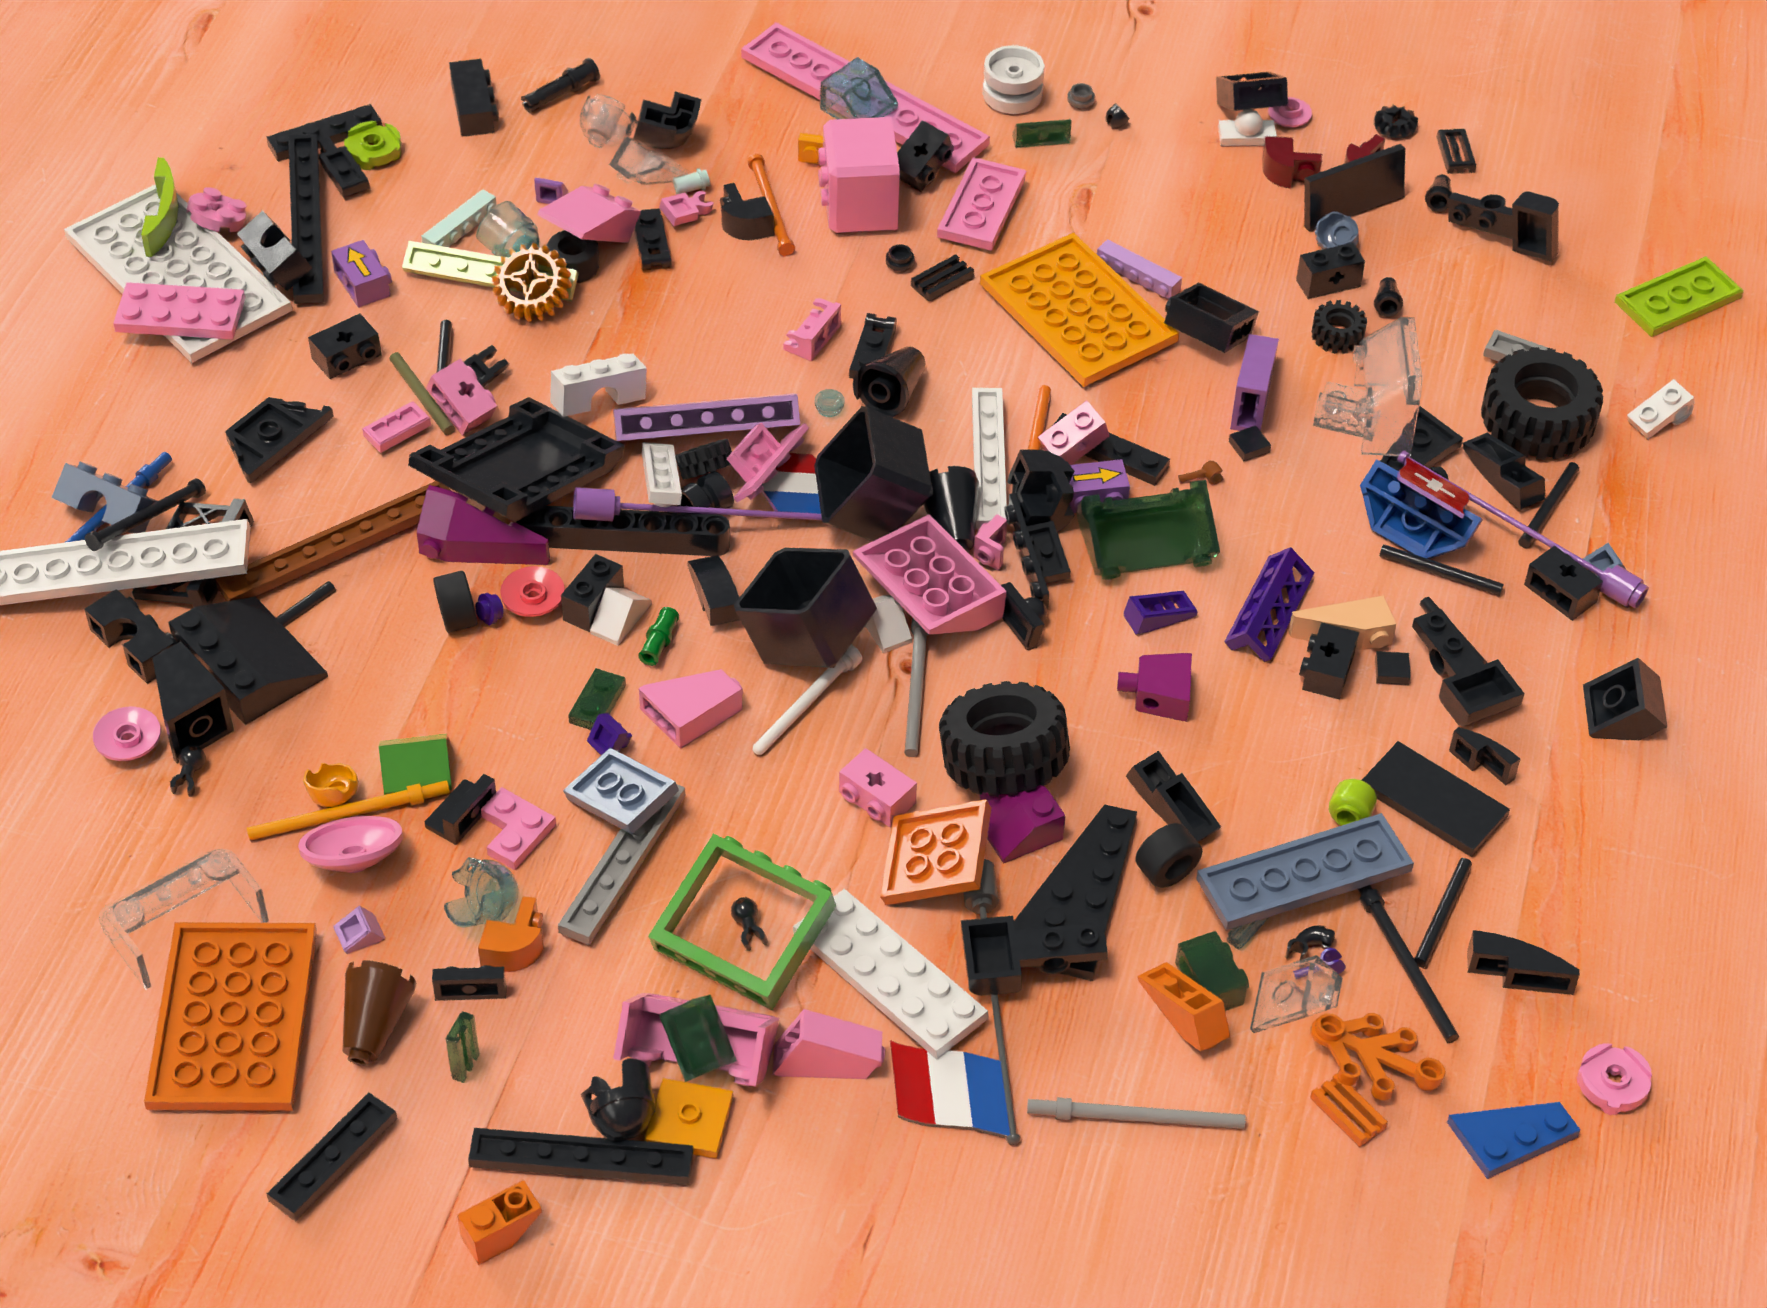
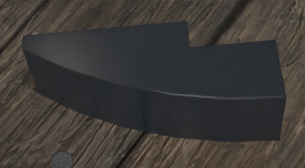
M1489 433L1463 442V449L1484 478L1517 508L1521 510L1545 499V478L1525 466L1524 454Z
M716 555L687 561L702 610L706 611L710 626L740 620L734 608L739 595L722 559Z
M1159 751L1134 765L1126 775L1141 797L1167 824H1183L1197 842H1200L1221 828L1219 822L1184 774L1176 775Z
M1472 931L1467 949L1468 973L1503 976V988L1567 995L1574 994L1580 976V969L1564 959L1519 939L1496 933Z

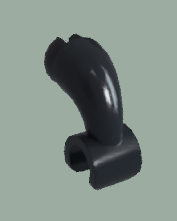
M1321 925L1304 929L1296 938L1288 942L1285 957L1288 959L1291 952L1301 953L1299 964H1304L1308 945L1321 944L1326 948L1331 947L1335 938L1334 930L1327 929L1326 926Z

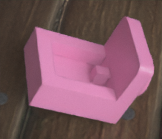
M997 514L989 523H984L975 535L974 558L997 571L1003 567L1004 547L1002 544L1006 541L1007 519Z

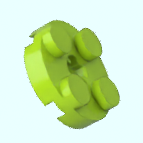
M376 121L360 123L348 131V138L344 140V146H346L362 170H372L376 166L387 164L401 157V137L399 131L394 126L385 123L386 127L377 126Z

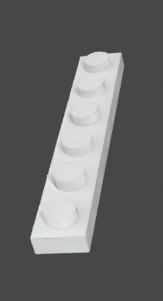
M972 388L974 471L979 480L975 529H979L984 523H989L997 514L1006 519L1004 512L1007 501L1002 388Z

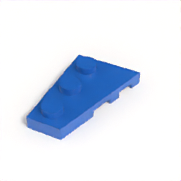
M1560 1102L1451 1114L1447 1120V1124L1487 1179L1576 1139L1580 1133V1128Z

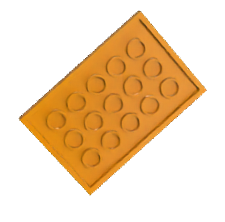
M1074 232L980 275V285L1083 387L1178 342L1179 332L1165 324V319Z

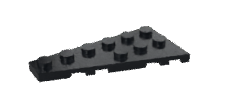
M1104 804L1014 920L1015 930L1103 922L1106 934L1136 823L1137 811ZM1098 960L1070 963V967L1060 974L1093 981Z

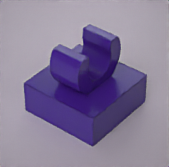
M609 713L598 714L586 741L602 755L609 748L620 752L621 748L628 746L632 734L628 733Z

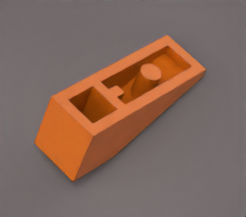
M1165 962L1138 975L1139 983L1179 1035L1199 1051L1211 1049L1219 1042L1231 1037L1223 1000L1174 966Z

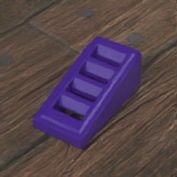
M1182 590L1130 596L1124 610V617L1135 634H1142L1195 617L1198 611L1185 591Z

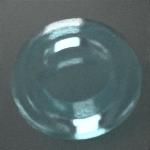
M826 389L817 393L814 403L821 415L834 417L843 409L845 399L839 391Z

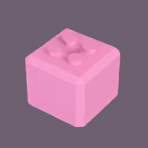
M892 117L828 121L823 125V148L818 149L819 165H823L821 170H818L819 187H824V189H821V205L826 206L829 228L835 233L897 230L899 161Z

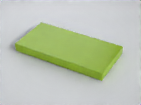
M1706 256L1617 294L1615 303L1650 337H1654L1741 299L1744 290Z

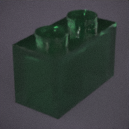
M1217 931L1178 943L1175 964L1179 971L1223 1000L1225 1011L1244 1005L1246 991L1249 988L1247 975L1243 969H1238L1233 960L1229 944L1222 942Z

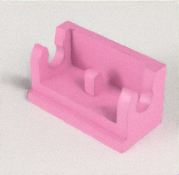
M821 298L815 299L813 304L823 308L824 311L812 309L808 318L797 331H788L786 336L790 339L784 342L783 350L812 361L841 326V304L837 302L834 304Z

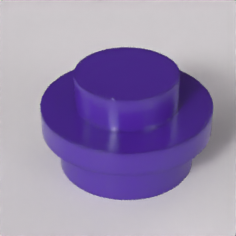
M483 593L479 595L478 602L475 605L478 618L487 625L495 624L498 619L503 617V605L500 598L496 594Z

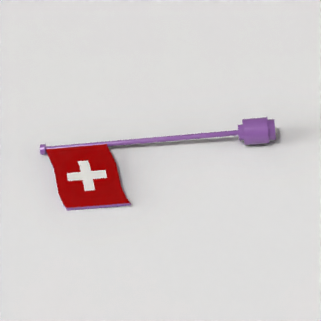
M1403 450L1400 453L1397 461L1404 464V467L1397 474L1398 480L1462 519L1465 515L1463 509L1471 500L1550 548L1556 546L1584 568L1600 576V579L1603 581L1600 592L1625 607L1632 606L1636 609L1647 595L1649 587L1644 584V580L1619 565L1614 566L1613 569L1608 567L1605 571L1600 570L1409 457L1410 454Z

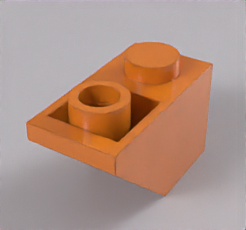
M522 1180L457 1214L460 1236L476 1263L480 1265L512 1248L541 1214L542 1207L526 1182Z

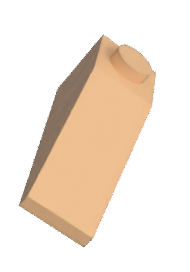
M1384 596L1293 611L1288 633L1292 638L1309 641L1311 634H1318L1322 622L1359 632L1356 649L1366 650L1392 645L1396 622Z

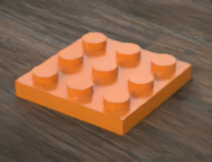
M986 799L893 817L880 898L885 905L980 889L992 808Z

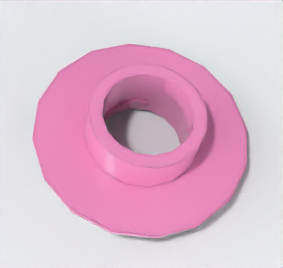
M1288 97L1287 106L1269 107L1268 110L1271 119L1284 127L1302 126L1312 116V110L1307 103L1292 97Z

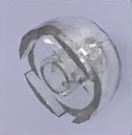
M596 94L595 98L591 99L590 95L583 105L579 124L591 145L597 148L617 147L628 140L637 124V119L633 112L629 116L623 111L625 105L612 97Z

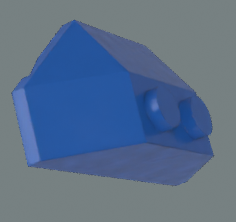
M1376 459L1360 484L1369 523L1373 532L1408 552L1427 559L1467 546L1483 521L1482 518L1463 509L1465 515L1462 519L1400 482L1397 478L1399 471Z

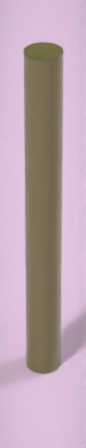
M395 352L391 354L389 358L391 363L445 435L452 434L455 427L400 353Z

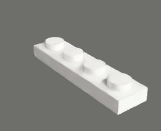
M643 442L642 459L649 503H654L659 507L680 505L682 493L674 445Z

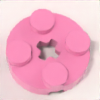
M208 187L204 188L203 193H196L189 198L186 211L187 213L191 212L190 219L206 229L220 232L221 227H230L229 232H235L244 225L246 204L241 200L221 195L219 190Z
M1600 1044L1590 1049L1583 1057L1576 1078L1581 1091L1593 1104L1609 1115H1617L1621 1111L1626 1112L1639 1107L1647 1099L1651 1087L1652 1073L1648 1062L1640 1053L1632 1048L1624 1046L1622 1050L1611 1048L1612 1044ZM1610 1072L1613 1076L1621 1075L1620 1083L1611 1081L1607 1073Z

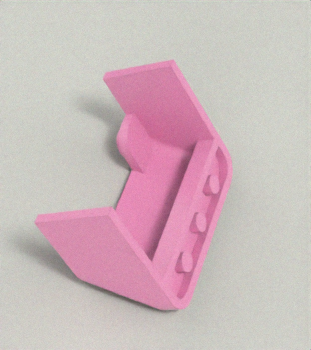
M640 993L623 1001L613 1059L621 1061L626 1057H630L631 1059L641 1060L648 1066H651L652 1060L665 1059L729 1071L730 1075L735 1076V1083L756 1086L765 1079L777 1034L779 1018L658 994Z

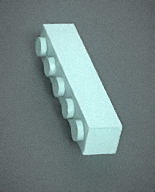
M482 189L421 236L422 243L450 247L497 211L496 196Z

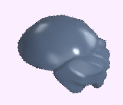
M1340 212L1327 214L1317 222L1315 227L1316 241L1322 249L1352 242L1356 246L1359 241V230L1356 222L1351 217L1345 216Z

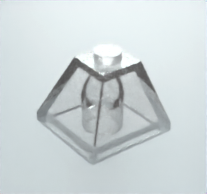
M628 136L624 138L609 164L618 171L616 176L628 184H631L632 181L642 185L671 183L674 177L677 178L691 174L659 149Z
M1318 955L1262 972L1250 1030L1253 1033L1260 1032L1337 1007L1343 978Z

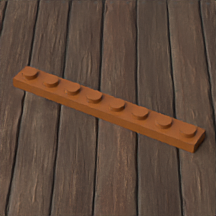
M434 481L252 562L247 566V574L216 578L217 588L226 601L261 595L418 524L429 485L446 490L450 489Z

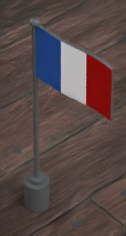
M984 859L980 889L963 892L965 907L976 914H980L981 919L987 918V913L991 912L999 904L995 867L991 861ZM998 994L991 995L999 1060L967 1052L949 1050L938 1059H935L923 1048H915L890 1040L898 1118L930 1127L980 1131L1004 1137L1011 1145L1019 1143L1021 1137L1016 1134Z

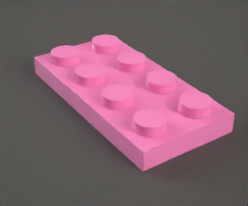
M973 157L937 228V237L992 251L1026 179V170Z
M127 282L113 322L115 332L234 339L245 302V293L241 289Z

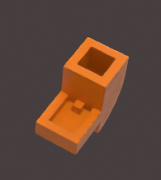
M522 897L514 924L492 920L486 921L478 946L480 967L486 965L504 967L505 972H513L532 965L540 957L544 949L541 928L543 914L538 912L536 898Z

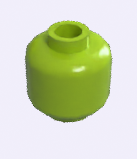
M1345 779L1336 786L1329 802V813L1340 826L1371 817L1377 802L1376 793L1369 784L1362 780Z

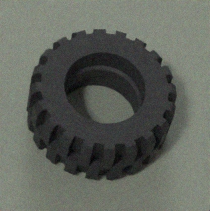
M1531 347L1529 351L1520 349L1513 352L1512 355L1508 354L1500 359L1491 369L1482 402L1481 416L1484 419L1483 423L1488 432H1491L1492 436L1524 454L1525 457L1528 458V455H1531L1541 460H1545L1546 457L1558 459L1564 457V454L1569 456L1579 451V448L1585 447L1589 443L1590 438L1593 437L1603 404V388L1600 381L1597 380L1598 377L1594 371L1587 369L1586 363L1582 360L1573 359L1572 354L1567 352L1563 354L1558 353L1553 348L1540 350L1539 347ZM1526 399H1541L1551 402L1558 407H1542L1530 403Z
M1003 681L997 685L989 683L984 684L983 688H972L966 691L964 696L959 695L956 697L951 705L947 706L939 721L944 767L947 774L964 789L970 788L976 794L988 793L989 796L999 797V794L1014 796L1018 795V792L1026 791L1028 793L1034 791L1037 786H1045L1051 782L1053 777H1057L1067 764L1070 756L1065 708L1050 691L1046 692L1043 687L1038 685L1032 687L1026 682L1011 684L1010 681Z

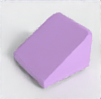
M358 906L333 926L343 950L347 954L379 943L385 939L375 915L361 906Z

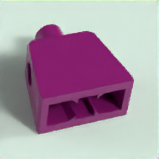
M1192 653L1140 656L1137 673L1118 672L1117 691L1136 693L1135 709L1138 712L1187 722L1190 704Z

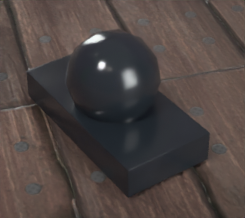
M1011 582L1001 584L1007 591L1002 619L1027 650L1037 648L1045 625L1043 622L1047 618V608L1044 602L1037 597H1027L1024 599Z

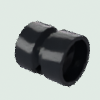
M713 471L699 478L696 484L690 483L682 487L681 503L677 506L728 509L733 506L734 498L725 478L720 473Z

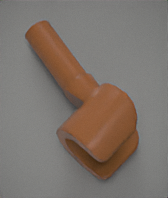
M1211 460L1206 462L1200 470L1178 475L1179 482H1185L1206 477L1210 484L1215 485L1223 480L1221 475L1223 470L1217 462Z

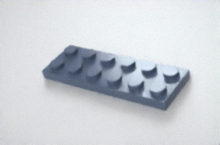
M1381 813L1197 870L1196 879L1224 928L1229 930L1412 872L1414 862Z

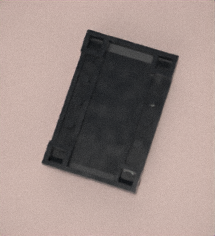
M528 397L511 405L507 418L441 450L428 445L409 454L408 466L516 522L575 491V488H581L611 472L623 456L624 444L568 416L563 417L558 411Z

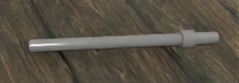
M912 618L911 632L914 635L904 752L908 757H915L918 754L927 635H929Z
M1057 1097L1056 1101L1028 1099L1027 1113L1055 1115V1119L1070 1120L1071 1117L1236 1129H1245L1246 1122L1245 1114L1072 1102V1098Z

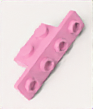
M761 422L753 427L727 457V461L746 482L733 497L737 503L746 497L752 500L763 491L762 483L765 484L778 473L775 468L783 465L791 457L789 451L792 452L804 442L802 436L809 429L805 423L787 434L778 443Z

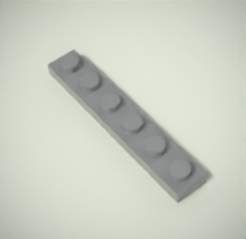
M677 784L679 791L633 834L620 829L559 922L558 931L560 934L587 945L591 944L685 798V787Z

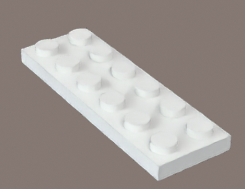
M846 889L833 896L836 907L810 950L935 1059H938L988 1020V1010ZM803 919L793 926V935L799 928Z

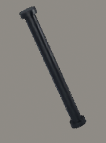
M195 478L189 481L186 487L101 531H91L85 536L86 545L92 551H97L109 540L192 497L199 498L203 496L206 492L204 483L200 479Z

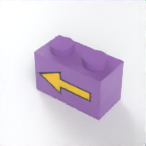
M364 240L331 251L334 273L358 308L390 296L389 284L392 283L390 272L386 266H381L376 251L374 249L370 250Z
M1122 459L1071 465L1075 471L1070 481L1074 490V497L1072 502H1070V506L1074 513L1128 507L1130 484Z

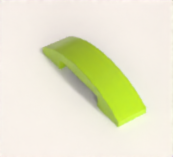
M158 157L154 173L158 198H161L158 214L145 215L141 233L146 257L154 256L164 246L174 230L178 217V199L173 174L164 157Z

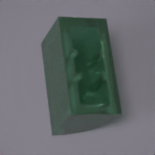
M711 994L692 999L659 1014L685 1082L737 1062Z

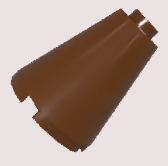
M363 960L361 967H354V962L349 963L345 972L342 1051L348 1056L350 1062L358 1065H368L369 1061H376L415 992L417 982L412 975H410L408 981L401 976L402 969L382 962Z

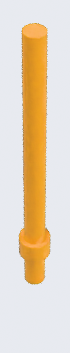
M447 780L424 786L418 783L406 786L407 790L247 827L249 841L410 803L411 806L424 803V799L449 794V785Z

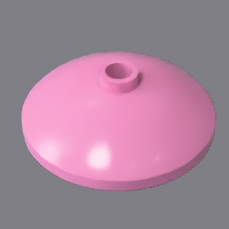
M358 816L344 818L323 824L305 834L299 842V852L304 860L316 867L337 872L357 873L377 864L395 851L403 839V832L398 822L385 817Z

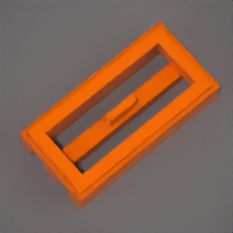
M1337 1073L1332 1076L1330 1082L1326 1080L1322 1083L1320 1089L1315 1088L1311 1091L1310 1098L1359 1147L1387 1127L1388 1121L1352 1086L1341 1083L1337 1078ZM1326 1095H1329L1342 1108V1111L1350 1119H1354L1366 1132L1363 1134Z

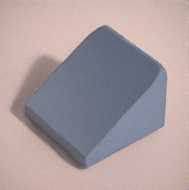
M1609 543L1583 558V560L1602 571H1605L1608 567L1613 569L1616 565L1626 570Z

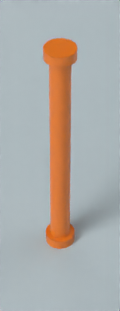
M753 154L748 158L747 163L749 168L754 171L762 197H766L774 214V231L778 240V252L782 256H789L795 251L794 242L788 237L764 169V157L761 154Z

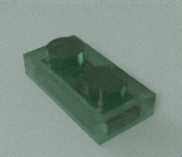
M595 668L568 714L569 723L592 730L598 714L611 713L626 686L625 677Z

